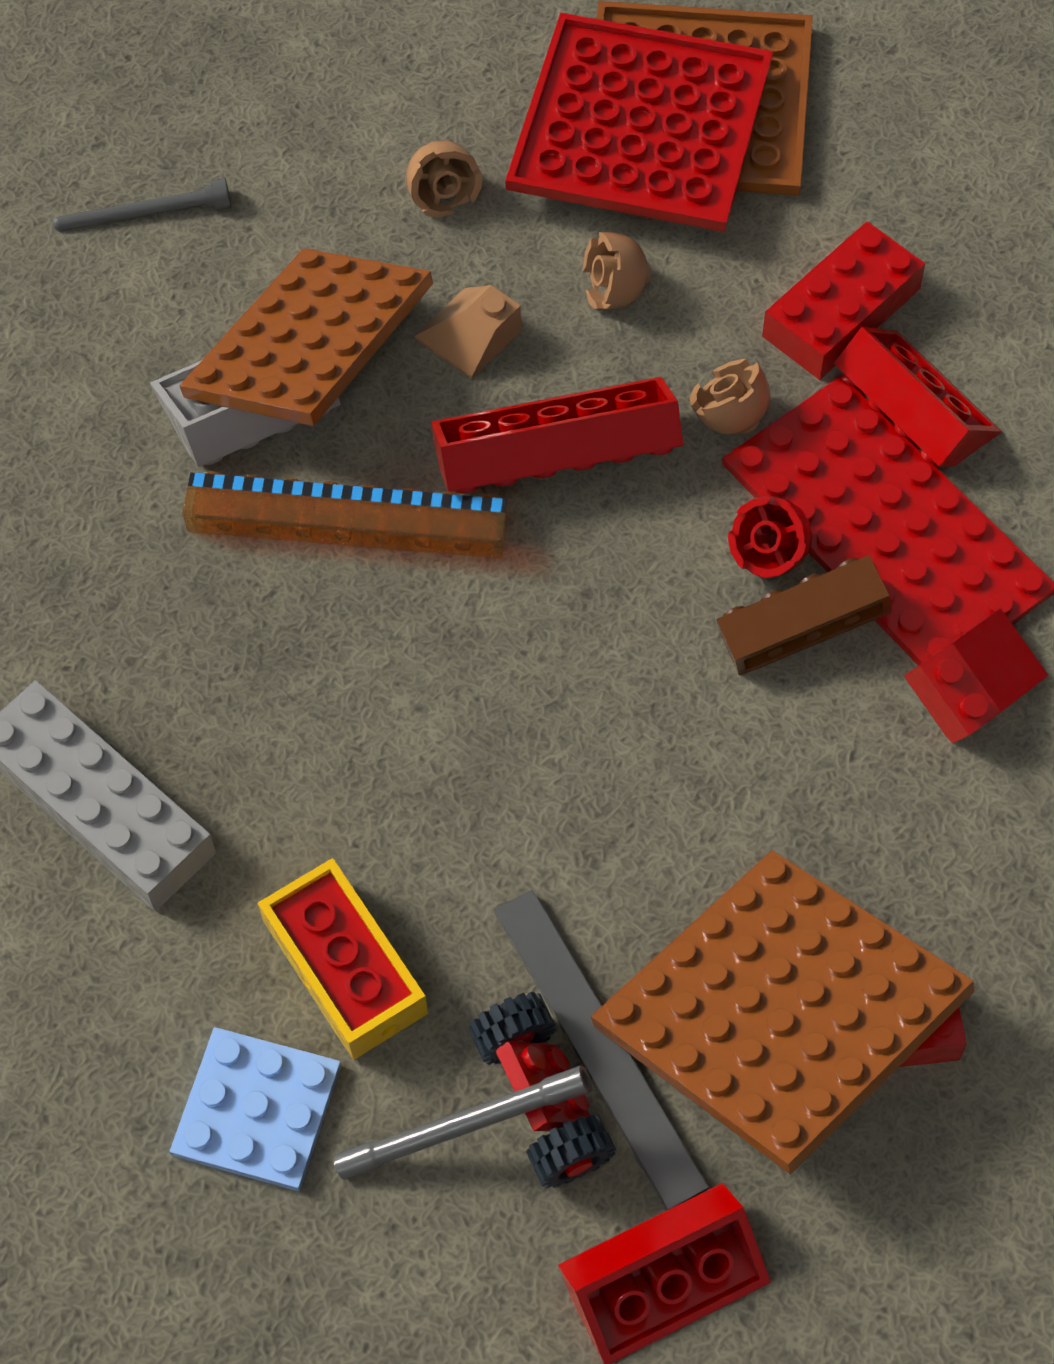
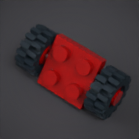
M529 992L527 995L521 993L515 999L511 997L506 998L504 1003L500 1005L496 1003L490 1006V1011L481 1012L478 1015L479 1018L473 1019L471 1026L468 1028L483 1062H486L488 1065L492 1063L495 1065L502 1064L514 1091L535 1085L547 1077L569 1070L570 1066L567 1057L556 1045L540 1044V1042H546L551 1038L550 1035L556 1031V1025L539 993ZM585 1095L556 1105H546L525 1113L533 1131L550 1133L540 1136L537 1139L538 1142L532 1143L526 1151L544 1188H556L564 1182L568 1184L578 1177L581 1178L590 1171L594 1172L600 1168L599 1165L606 1164L616 1154L615 1151L617 1150L601 1117L589 1114V1104Z

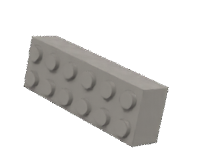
M36 680L0 711V772L154 912L216 854L210 833Z

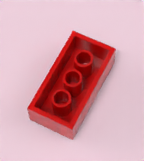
M866 221L765 311L762 337L818 380H821L836 366L834 364L835 360L861 327L878 328L921 289L926 263Z

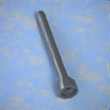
M226 178L211 180V185H205L204 190L58 216L53 220V227L57 231H65L201 205H208V208L216 207V210L231 208Z

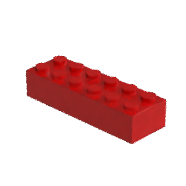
M662 377L431 421L438 466L448 492L455 491L459 494L471 493L476 491L478 486L493 483L497 486L511 485L517 482L519 478L529 476L548 478L555 475L559 470L569 468L578 471L593 468L595 463L610 460L614 463L628 462L635 455L645 453L664 455L670 453L673 448L684 446L678 400Z

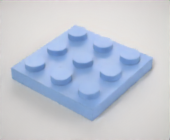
M214 1027L169 1153L176 1158L300 1192L342 1066L341 1062Z

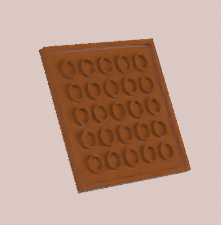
M598 1L596 19L773 51L772 64L737 191L800 196L813 15Z
M771 850L591 1016V1019L596 1029L791 1175L975 992L972 979Z

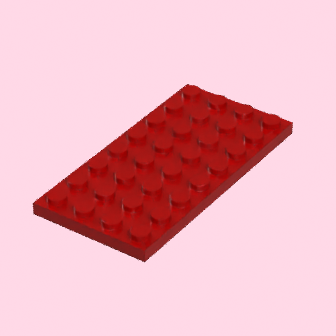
M842 375L725 455L722 459V465L754 498L765 496L783 498L791 501L803 510L810 522L812 532L809 554L826 572L837 569L842 562L848 559H861L865 556H870L890 596L891 606L890 614L874 621L917 665L999 608L1003 610L1014 625L1054 595V582L932 463L925 461L921 456V452L906 437H901L895 431V426L879 411L872 409L868 404V400L854 386H849L842 379Z

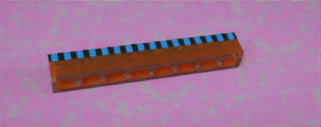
M214 471L205 473L190 472L182 511L187 532L495 559H503L509 518L508 499L498 498L493 495H481L478 497L459 495L448 491L441 493L419 492L413 488L395 490L383 489L375 485L348 486L332 481L312 483L301 482L294 478L277 480L265 479L256 475H245L243 477L229 476Z

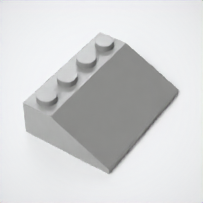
M201 361L150 382L183 446L198 467L215 464L232 452L254 447L260 440L276 433L288 432L298 424L293 421L184 398L179 385ZM339 398L335 400V402L330 406V408L325 412L324 415H326L330 411V409L341 405Z

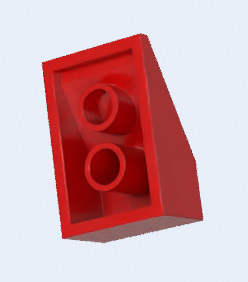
M999 608L903 676L945 736L952 743H955L971 735L999 715L1049 675L1006 614Z

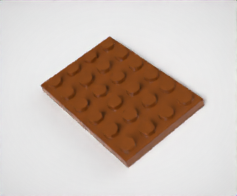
M303 248L179 385L183 397L314 426L434 284L431 271Z

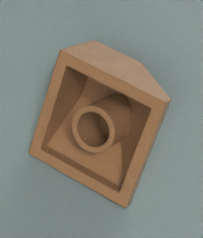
M492 285L464 288L414 336V339L470 379H473L522 331L521 305Z

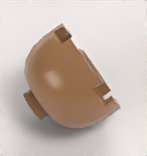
M448 140L431 141L421 146L412 155L406 169V186L414 204L425 215L440 218L454 214L455 212L451 207L465 204L469 201L473 203L477 199L482 188V173L474 157L460 144ZM456 194L455 199L449 205L439 204L440 198L446 199Z
M599 232V238H591L589 240L583 262V272H590V279L594 289L586 290L589 304L594 309L609 310L627 307L637 300L643 292L645 285L649 283L651 278L650 263L646 260L640 245L630 237L619 233ZM599 286L606 287L604 295L598 291Z
M747 359L731 361L712 371L715 378L707 383L703 389L699 384L694 387L690 395L691 407L704 425L718 434H746L753 431L759 425L760 420L764 417L770 405V386L767 378L757 362L754 365H750Z

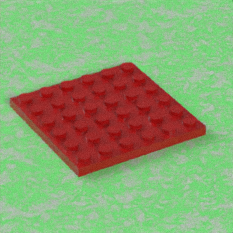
M560 12L505 179L506 190L726 232L772 64L773 51Z

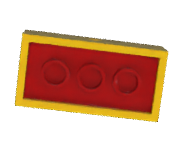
M333 858L258 902L264 924L353 1061L428 1014L425 994Z

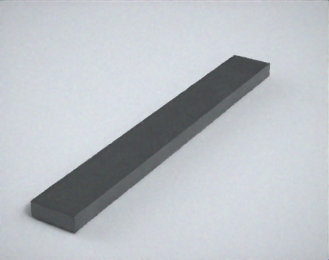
M530 890L494 909L498 921L577 1057L586 1069L591 1081L666 1210L707 1191L709 1187L631 1055L593 1026L591 1016L601 1005L534 891Z

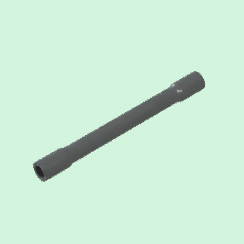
M580 1065L547 1077L540 1083L380 1141H370L342 1151L334 1156L336 1171L341 1179L346 1180L377 1169L384 1163L540 1107L556 1105L587 1094L592 1090L590 1077L586 1069Z

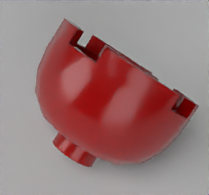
M765 496L751 499L737 510L736 513L738 515L733 521L732 531L728 532L730 553L738 566L742 569H747L754 575L771 578L786 575L803 563L810 552L812 532L810 522L801 508L787 499Z

